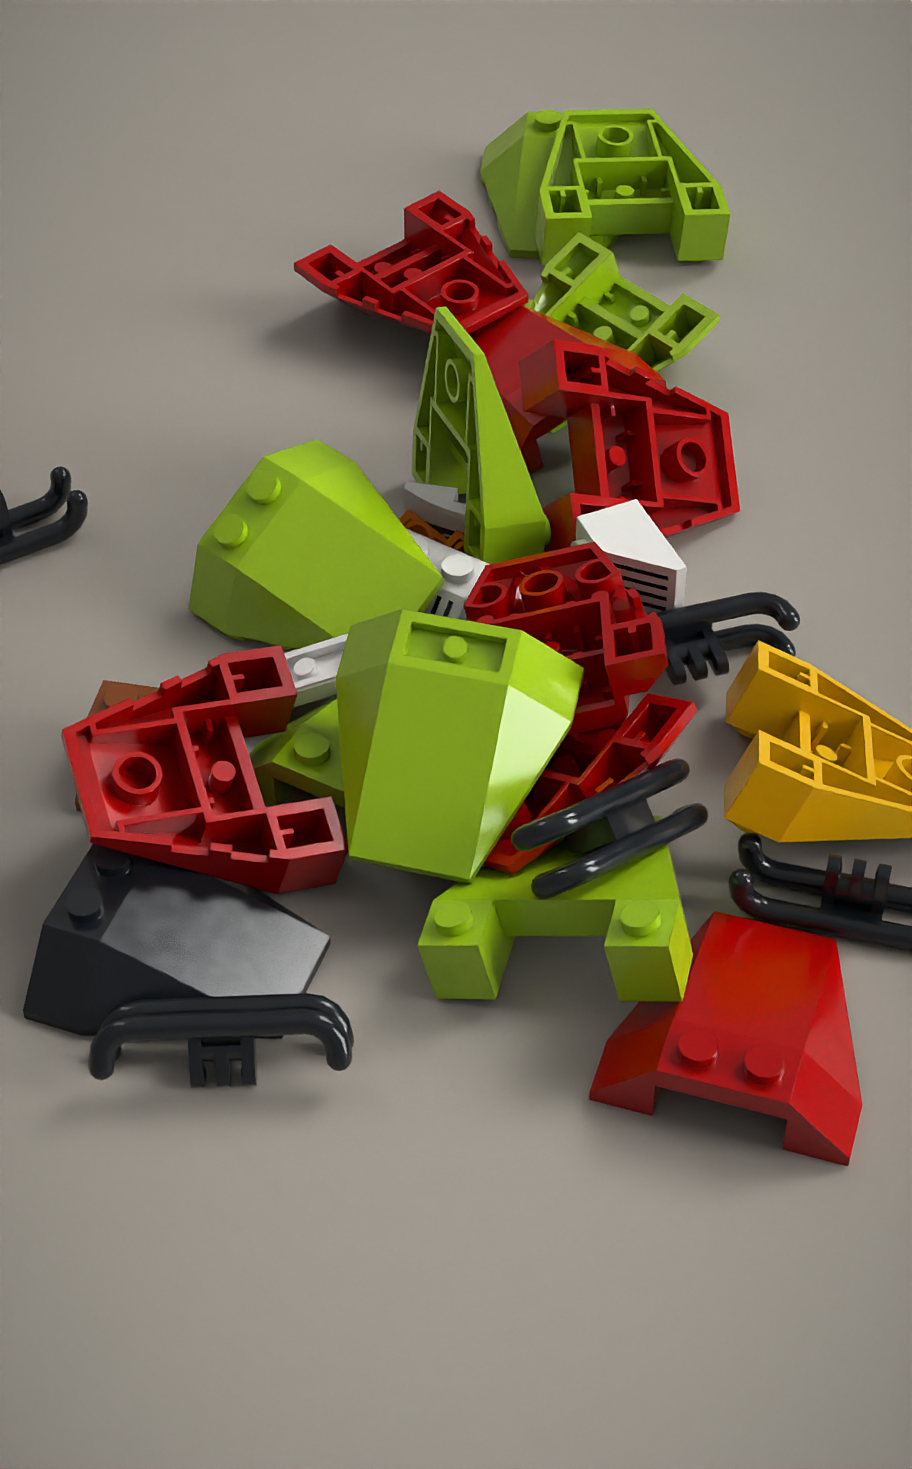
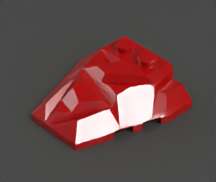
M595 541L485 565L463 605L467 621L522 630L584 668V676L572 727L567 735L577 733L591 734L599 732L606 727L620 725L628 716L629 696L631 694L647 692L668 667L665 634L661 619L655 612L649 614L645 612L640 594L634 587L628 590L625 588L621 572Z

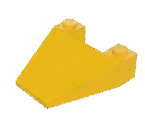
M758 640L726 692L725 722L731 724L740 734L753 740L724 784V818L731 821L745 833L761 834L776 842L912 838V729L811 664Z

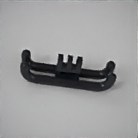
M62 466L54 468L50 473L51 486L44 496L9 510L4 495L0 490V565L61 543L72 537L82 527L88 514V499L86 494L80 490L71 491L72 479L68 469ZM67 502L65 514L56 522L19 536H14L12 530L47 518L56 513Z
M750 592L656 613L662 621L668 659V667L665 671L674 686L686 683L687 675L684 666H687L695 681L706 679L708 677L706 661H708L716 676L728 674L729 662L724 651L755 646L758 640L794 657L796 655V649L791 640L782 631L772 626L745 624L717 631L712 629V623L753 614H764L774 618L785 631L797 629L801 621L799 613L788 600L776 594Z
M680 758L663 762L655 768L518 827L512 833L511 841L512 845L519 851H530L564 837L567 850L572 854H580L608 844L572 862L537 875L531 884L533 894L539 899L557 896L595 880L702 827L707 822L709 814L707 808L700 803L680 807L671 815L655 822L646 800L686 780L690 773L688 763Z
M745 833L739 838L738 855L745 869L734 870L729 877L728 885L730 897L734 903L750 917L768 923L912 951V926L882 920L884 907L912 912V887L889 883L892 870L891 865L880 863L875 873V879L864 877L867 861L854 859L852 874L841 872L843 866L842 856L829 854L825 871L779 862L769 858L762 852V841L757 834ZM753 876L760 881L775 886L821 894L820 908L763 896L754 889Z
M296 993L138 999L122 1003L106 1014L98 1027L95 1038L90 1044L88 1068L92 1077L102 1081L108 1079L114 1073L115 1061L121 1056V1045L131 1041L188 1039L191 1088L205 1087L207 1078L205 1062H215L217 1087L231 1086V1061H241L242 1063L241 1079L243 1086L257 1085L256 1036H314L323 1043L327 1064L336 1071L345 1070L352 1063L354 1037L350 1020L337 1003L322 995Z

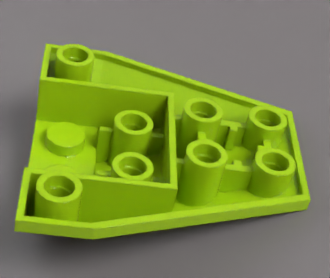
M406 609L397 610L351 625L336 675L350 860L471 884L571 729L584 676V668L524 631Z

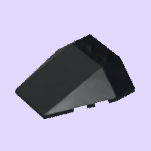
M92 844L42 925L23 1007L24 1018L81 1036H96L98 1027L107 1013L122 1003L138 999L306 993L331 944V939L328 934L256 888ZM284 1035L256 1036V1039H282Z

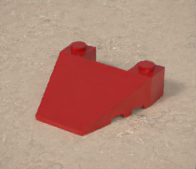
M553 339L519 361L523 412L567 417L575 493H568L542 508L548 518L551 529V540L549 545L544 547V552L571 547V543L576 541V520L578 516L635 499L638 500L665 538L740 512L728 413L677 386L671 390L650 380V372L638 366L630 370L610 359L611 352L596 345Z
M281 645L224 653L209 660L207 667L183 679L177 675L160 683L159 690L134 702L128 698L62 729L61 738L90 843L274 894L335 884L348 853V845L332 797L265 807L244 738L286 732L298 694Z

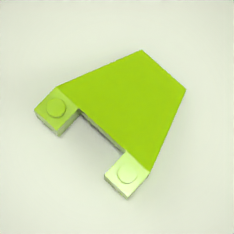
M652 108L564 110L539 190L535 240L541 265H546L578 232L590 238V235L669 233L677 261L702 262L705 260H723L731 213L722 186Z
M446 306L437 307L435 309L413 427L412 476L417 483L458 488V494H466L464 551L467 555L488 564H494L544 553V547L549 545L551 540L550 524L542 510L485 354Z
M653 816L655 822L662 819V816ZM562 840L513 875L482 866L471 884L457 882L433 900L417 945L436 999L496 1000L515 936H606L604 949L619 1001L683 1002L693 951L669 845L666 844L595 880L548 899H539L531 890L532 880L537 875L572 862L608 844L580 854H572L567 850L564 840Z

